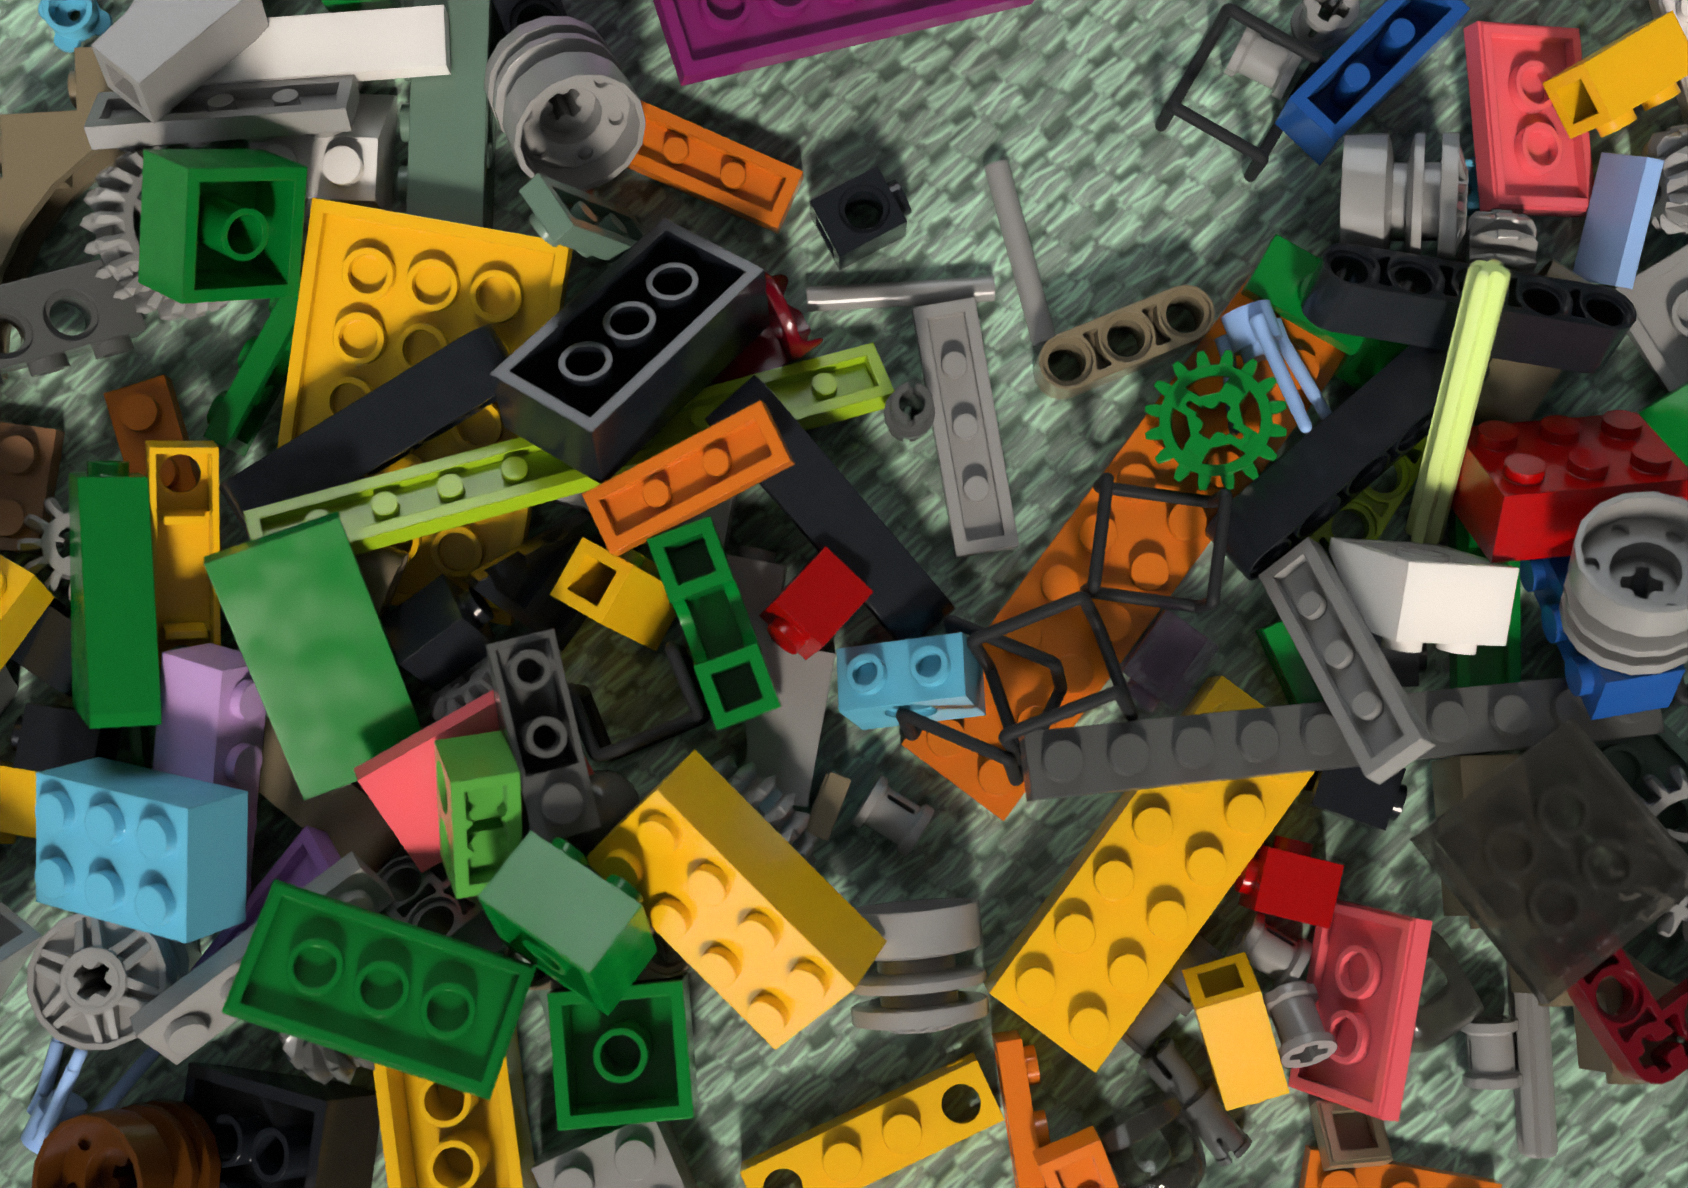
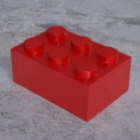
M1610 410L1603 415L1572 418L1563 415H1550L1538 421L1515 423L1497 420L1485 421L1479 426H1472L1451 508L1490 563L1571 556L1581 521L1599 503L1624 493L1658 492L1688 501V467L1637 412Z

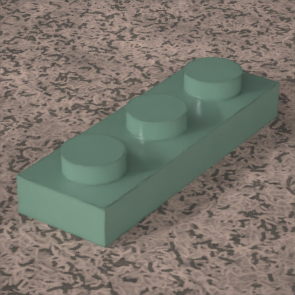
M537 173L519 190L533 211L529 216L531 225L553 247L562 245L576 250L586 258L591 255L603 259L612 265L646 235V232L630 210Z

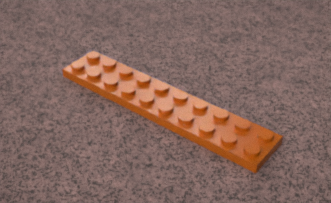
M1249 277L1183 364L1189 371L1197 368L1196 359L1197 352L1205 351L1211 365L1220 363L1221 358L1214 339L1226 334L1221 317L1238 307L1255 302L1241 294ZM1281 317L1291 343L1319 390L1322 391L1333 377V373L1345 353ZM1241 355L1236 356V366L1240 370L1244 363ZM1267 359L1258 362L1256 373L1253 376L1258 383L1266 378L1274 377ZM1284 360L1287 369L1292 377V380L1298 390V393L1303 401L1305 410L1307 412L1312 403L1309 402L1308 398L1306 397L1305 393L1300 387L1298 381L1296 380L1295 376L1293 375L1292 371L1290 370L1289 366ZM1176 375L1169 383L1170 385H1173L1178 380ZM1223 377L1206 378L1194 383L1187 389L1198 396L1217 393L1223 387ZM1277 383L1272 391L1267 394L1269 402L1276 400L1285 401ZM1249 392L1241 405L1243 420L1247 427L1259 434L1261 425L1260 409L1255 397ZM1161 394L1154 404L1162 405L1165 396ZM1194 403L1190 404V408L1200 414L1199 418L1206 424L1202 432L1206 438L1210 439L1217 431L1226 435L1230 433L1225 404L1221 403L1216 410H1211L1207 407L1202 409ZM1287 403L1286 410L1272 415L1273 424L1287 429L1286 436L1269 438L1267 445L1275 453L1297 425ZM1174 408L1172 417L1173 432L1177 443L1183 450L1184 445L1191 436L1187 416ZM1148 413L1103 471V473L1108 472L1113 475L1114 483L1210 496L1221 489H1225L1221 476H1213L1211 484L1204 491L1199 490L1198 473L1191 471L1181 482L1174 479L1176 468L1179 465L1175 459L1158 464L1155 457L1165 448L1163 440L1146 439L1145 432L1159 427V418ZM1241 432L1238 435H1233L1238 439L1243 438V434ZM1233 445L1212 449L1203 463L1208 465L1226 464L1237 460L1245 453ZM1260 456L1254 461L1259 475L1270 462V460ZM1242 470L1234 473L1235 487L1230 490L1232 499L1254 481ZM1093 486L989 626L1072 593L1080 592V587L1088 582L1099 493L1094 490ZM1112 495L1100 587L1171 596L1211 542L1206 536L1205 530L1209 522L1217 514L1218 507L1203 508ZM1092 599L1104 622L1120 664L1161 608ZM1080 605L1004 635L1051 654L1061 661L1067 682V691L1060 706L1099 692L1110 678L1092 627ZM982 643L997 668L1015 724L1042 714L1054 690L1050 669L989 643ZM983 670L986 715L937 722L1005 750L999 741V733L1003 730V726ZM1083 713L1050 725L1049 729L1074 727ZM922 730L920 736L915 741H909L905 737L901 743L902 746L1002 821L1007 818L1025 793L1024 781L1019 786H1013L1009 782L1003 764Z

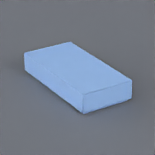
M1601 152L1575 260L1574 273L1589 282L1633 289L1664 160Z

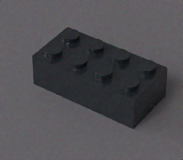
M663 218L490 373L504 427L599 484L610 480L770 325L765 270Z

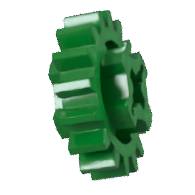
M1230 350L1224 351L1220 363L1217 365H1211L1205 351L1197 352L1196 369L1189 371L1183 364L1177 361L1172 366L1178 380L1173 385L1159 380L1154 384L1159 393L1165 397L1162 405H1146L1145 412L1159 418V427L1145 432V436L1148 440H1163L1165 448L1158 453L1155 460L1158 464H1162L1175 459L1179 465L1176 468L1174 479L1178 482L1184 480L1192 471L1198 473L1199 490L1206 491L1211 484L1213 476H1221L1225 488L1231 490L1235 487L1234 473L1242 470L1249 478L1255 480L1259 477L1254 461L1259 456L1271 461H1275L1278 457L1267 443L1270 437H1284L1287 434L1286 428L1273 424L1272 416L1287 409L1286 401L1276 400L1269 402L1267 394L1276 386L1277 381L1274 377H1270L1258 383L1253 378L1258 366L1256 360H1249L1240 370L1233 367L1234 357L1233 352ZM1206 378H1228V381L1225 382L1217 393L1198 396L1187 389L1194 383ZM1249 392L1255 397L1260 409L1261 425L1259 434L1247 427L1243 420L1241 405ZM1194 403L1202 409L1207 407L1211 410L1219 408L1221 403L1228 405L1230 409L1226 418L1234 424V429L1243 434V438L1238 439L1230 433L1226 435L1218 431L1210 439L1206 438L1202 434L1206 424L1199 418L1200 414L1190 408V404ZM1174 408L1187 416L1191 436L1184 445L1183 450L1177 443L1173 432L1172 417ZM1233 445L1245 453L1237 460L1226 464L1208 465L1203 463L1212 449Z

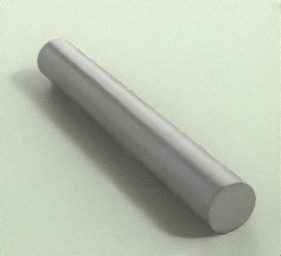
M1008 160L996 161L986 165L984 169L1033 347L1045 345L1056 334Z
M994 276L806 287L807 312L920 306L975 297L976 302L995 301Z

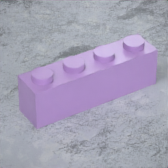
M207 643L162 652L160 670L162 725H156L153 769L248 791L247 900L251 890L254 837L257 827L256 815L260 770L263 762L262 748L266 715L265 707L240 651Z

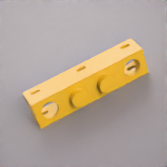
M145 440L159 677L162 652L169 651L178 645L196 646L213 643L221 646L220 601L204 566V556L220 551L219 447L214 441ZM183 454L190 456L200 467L199 481L188 491H172L161 481V466L165 460L173 455Z
M974 1052L742 1161L740 1175L746 1188H764L767 1176L774 1170L781 1168L794 1171L800 1177L803 1188H863L1005 1119ZM957 1084L971 1086L980 1097V1108L977 1115L963 1122L952 1121L942 1110L944 1093L950 1087Z

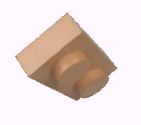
M0 422V550L23 553L17 550V541L19 539H42L43 536L31 531L24 525V519L28 514H32L48 523L51 522V518L44 507V500L49 497H55L65 432L51 428ZM26 553V554H33V555H41V556H42V553Z

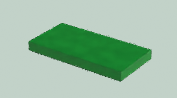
M338 511L204 556L205 569L304 800L358 781L354 772L355 767L423 729Z
M274 879L221 1013L490 1100L537 966Z

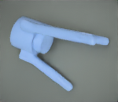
M1259 300L1243 305L1221 317L1226 334L1214 339L1220 358L1225 350L1232 351L1234 357L1233 367L1237 368L1236 356L1241 355L1244 365L1251 359L1257 362L1267 359L1288 408L1293 414L1301 432H1310L1312 430V423L1284 360L1319 417L1324 420L1332 413L1317 384L1291 343L1282 318H1276L1270 300ZM1223 378V385L1228 381V378ZM1225 404L1226 411L1228 413L1230 407ZM1227 419L1230 434L1238 435L1240 432L1234 429V424Z
M54 1037L49 1045L37 1090L27 1108V1112L31 1116L20 1137L23 1145L36 1154L39 1153L44 1139L62 1121L87 1114L85 1113L88 1107L87 1102L78 1094L73 1093L72 1090L81 1072V1067L88 1054V1050L75 1048L57 1088L53 1090L66 1044L56 1040ZM151 1047L147 1048L92 1112L114 1108L156 1061L160 1053Z

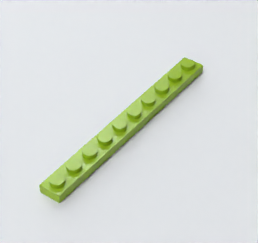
M873 342L753 374L773 392L805 431L882 410L885 408L888 398L895 391ZM753 375L705 387L613 477L709 428L710 426L705 421V418ZM522 437L246 510L243 511L250 540H254L338 511L355 555L586 492L600 484Z

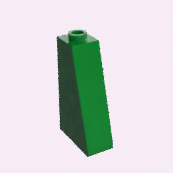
M87 461V473H69L72 706L90 729L162 725L148 477L140 473H129V461Z

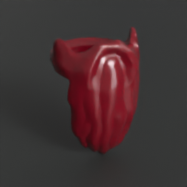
M765 272L770 325L711 381L712 383L719 384L783 367L801 358L823 342V338L807 341L811 332L809 325L806 323L802 312L787 304L784 298L788 284L786 275L777 274L771 276Z

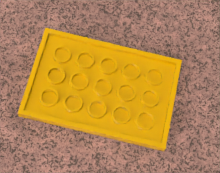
M312 197L277 449L453 341L481 326L491 324L508 354L511 355L564 308L573 249L562 245L553 247L541 237ZM496 401L374 476L520 436L504 427L498 402ZM533 506L394 544L393 546L409 552V557L391 605H401L442 573L465 591L470 587L464 582L469 573L528 540ZM481 595L490 606L494 618L489 622L509 626L515 622L514 617Z

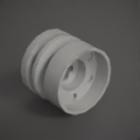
M543 16L517 26L498 42L486 64L484 90L491 110L497 118L501 130L506 134L509 146L520 168L531 179L539 173L581 191H587L610 182L630 165L643 143L646 126L645 115L638 95L628 78L622 73L619 63L612 55L607 42L591 25L570 16Z
M1426 132L1415 133L1408 162L1394 163L1389 133L1345 134L1341 179L1340 243H1351L1389 250L1391 241H1404L1406 253L1421 255V241H1437V258L1454 261L1456 251L1466 231L1468 168L1460 147V132H1443L1441 162H1425Z
M1658 492L1624 493L1599 503L1581 521L1572 548L1559 610L1563 631L1578 652L1599 666L1628 675L1660 674L1688 661L1687 500Z
M959 897L887 902L854 908L887 942L874 960L876 961L877 970L865 973L857 987L851 991L855 995L879 996L880 998L857 1003L851 1007L852 1025L856 1028L886 1030L896 1034H920L947 1030L957 1024L986 1017L990 1013L988 995L981 992L958 991V989L983 983L987 979L986 969L971 964L955 963L956 953L971 950L983 943L980 903L978 899Z
M76 913L59 920L38 941L28 964L27 995L36 1019L56 1040L80 1050H110L137 1038L129 1017L191 972L192 967L200 959L201 952L196 940L186 944ZM106 965L109 968L106 976L99 969V966ZM105 979L112 987L105 989L101 984Z

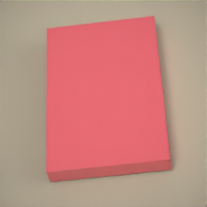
M1476 21L1463 28L1480 211L1491 212L1492 209L1512 210V213L1528 216H1586L1594 186L1589 131L1570 139L1542 85L1546 80L1582 60L1580 28Z
M493 689L354 768L358 782L421 873L442 862L439 844L434 740L500 731ZM585 757L588 774L590 776L594 774V771L590 766L587 758Z
M1336 900L1330 929L1315 927L1306 982L1316 986L1319 996L1315 1003L1325 1032H1330L1334 1035L1338 1049L1329 1058L1317 1064L1291 1068L1289 1087L1380 1120L1399 1122L1433 921L1346 900Z

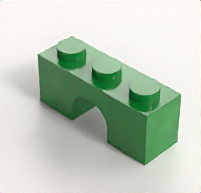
M708 516L646 539L669 602L675 609L695 664L693 667L716 729L723 730L782 708L781 700L712 518Z

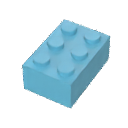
M102 757L36 772V902L186 944L246 922L248 791Z

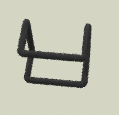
M1226 3L1221 7L1209 32L1169 101L1164 105L1155 123V128L1160 132L1165 131L1174 115L1253 159L1244 174L1247 182H1253L1268 164L1269 155L1283 132L1275 124L1276 120L1261 146L1257 147L1181 104L1230 17L1311 62L1299 78L1288 99L1325 63V58L1319 51L1235 4Z
M1103 473L1093 484L1094 490L1099 493L1088 582L1080 587V591L1088 593L1092 599L1203 613L1215 609L1219 604L1232 506L1231 491L1225 488L1210 496L1114 483V477L1111 473ZM1112 495L1203 508L1218 507L1207 598L1194 600L1100 587Z
M1086 592L1072 593L976 631L967 638L968 648L984 670L1003 726V730L999 733V741L1005 750L1014 756L1017 765H1022L1018 737L1116 700L1127 721L1138 719L1137 709L1104 622L1090 595ZM1080 605L1092 627L1113 686L1015 724L997 668L982 643Z
M948 615L943 620L947 634L963 632L970 636L972 633L984 629L982 626L954 615ZM1004 635L986 642L1049 668L1054 683V690L1042 713L1060 707L1067 691V682L1062 663L1057 657ZM901 708L897 710L896 719L906 739L909 741H915L920 736L922 730L1003 764L1009 782L1013 786H1019L1024 781L1022 765H1017L1014 756L1009 752L909 709ZM1050 725L1039 730L1049 729Z
M670 641L666 644L665 650L690 712L613 744L610 741L590 689L586 685L567 683L578 732L590 759L595 762L618 760L708 722L711 713L685 647Z

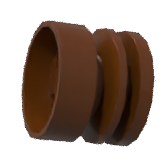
M160 1098L145 1103L132 1104L120 1109L112 1108L87 1113L62 1121L42 1143L34 1162L32 1188H219L221 1160L216 1137L203 1116L183 1101Z

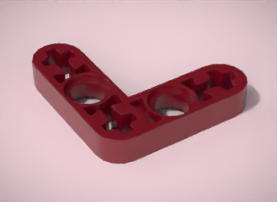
M1558 908L1549 912L1541 921L1538 930V943L1542 953L1600 1045L1621 1074L1635 1082L1665 1084L1687 1070L1688 1026L1685 1021L1684 1011L1688 1003V977L1656 1001L1605 922L1597 913L1587 908ZM1566 925L1581 927L1583 934L1577 939L1581 951L1565 948L1563 942L1570 936ZM1587 958L1603 959V963L1592 966ZM1607 976L1614 977L1620 983L1623 990L1621 1007L1612 1014L1606 1013L1599 1006L1596 994L1599 983ZM1671 1035L1677 1041H1664L1652 1050L1650 1055L1655 1063L1654 1065L1640 1064L1638 1058L1645 1052L1641 1040L1661 1041Z

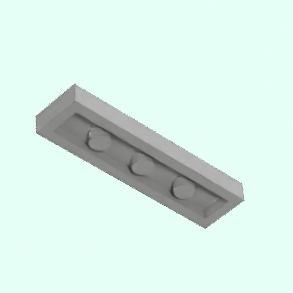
M354 74L203 85L154 124L114 91L99 92L85 122L84 130L92 150L117 148L124 152L138 151L145 146L167 144L200 147L213 141L246 139L250 142L259 143L272 140L278 136L306 134L317 138H327L341 132L352 131L360 94Z
M975 297L913 307L912 318L924 386L932 394L935 407L932 431L955 558L1017 548L1019 541Z
M1307 537L1258 575L1366 778L1380 785L1435 746L1320 544Z
M353 851L349 852L303 887L304 889L376 913L381 912L395 901L387 883ZM257 922L129 1017L135 1036L178 1065L235 1022L237 1018L225 1015L221 1011Z

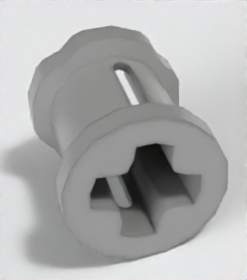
M1302 0L1295 8L1290 20L1292 35L1297 40L1319 52L1329 50L1338 44L1343 38L1345 31L1355 22L1360 11V4L1358 0H1338L1337 2L1335 0ZM1321 8L1327 9L1332 14L1328 22L1322 20L1317 15ZM1311 29L1317 31L1315 36H1310L1309 32Z
M1247 27L1224 74L1233 77L1239 73L1272 89L1271 96L1280 100L1302 57Z
M880 774L861 802L850 824L857 828L866 825L897 845V852L906 857L927 827L935 810L927 804L920 807L888 787L889 779Z
M1251 911L1243 919L1230 941L1226 957L1245 952L1250 965L1273 979V987L1276 988L1286 983L1296 982L1310 959L1312 944L1303 938L1294 941L1266 924L1265 915L1257 911Z
M1305 981L1290 982L1280 985L1262 996L1268 1017L1272 1018L1281 1043L1278 1053L1283 1066L1287 1068H1300L1314 1065L1329 1058L1338 1049L1334 1035L1330 1032H1325L1315 1005L1319 996L1314 984Z
M1478 1015L1459 1018L1458 1028L1466 1033L1468 1071L1462 1074L1463 1085L1468 1088L1487 1090L1514 1089L1523 1085V1074L1516 1071L1513 1041V1032L1519 1029V1019L1508 1015Z

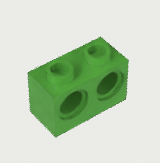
M502 730L434 740L440 856L456 899L479 895L522 842L520 770Z

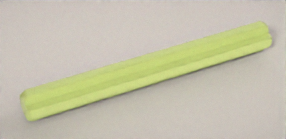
M1476 260L1468 268L1405 528L1407 534L1412 536L1411 541L1415 543L1436 545L1444 536L1511 277L1509 270L1504 268L1503 262L1498 260Z

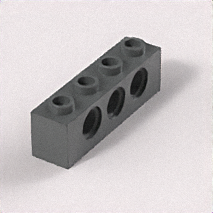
M103 259L0 285V321L13 325L21 337L19 349L11 353H0V386L5 385L2 374L28 367L31 377H38L70 367L67 356L93 350L96 359H103L134 349L131 339L139 337L147 329L141 313H136L135 294L124 300L113 298L118 283L114 276L106 279L95 277L99 267L105 265ZM59 304H69L76 307L85 319L84 332L77 335H66L59 332L51 323L50 309Z

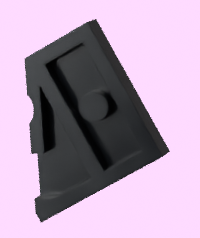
M583 509L469 573L464 582L535 633L554 629L558 648L563 651L588 616L551 596L550 593L582 537L604 549L607 546L591 513Z

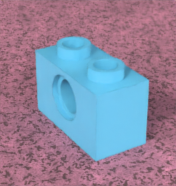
M963 632L836 649L838 710L862 730L900 726L896 719V712L901 708L909 709L934 721L986 715L983 668L968 648L967 637Z

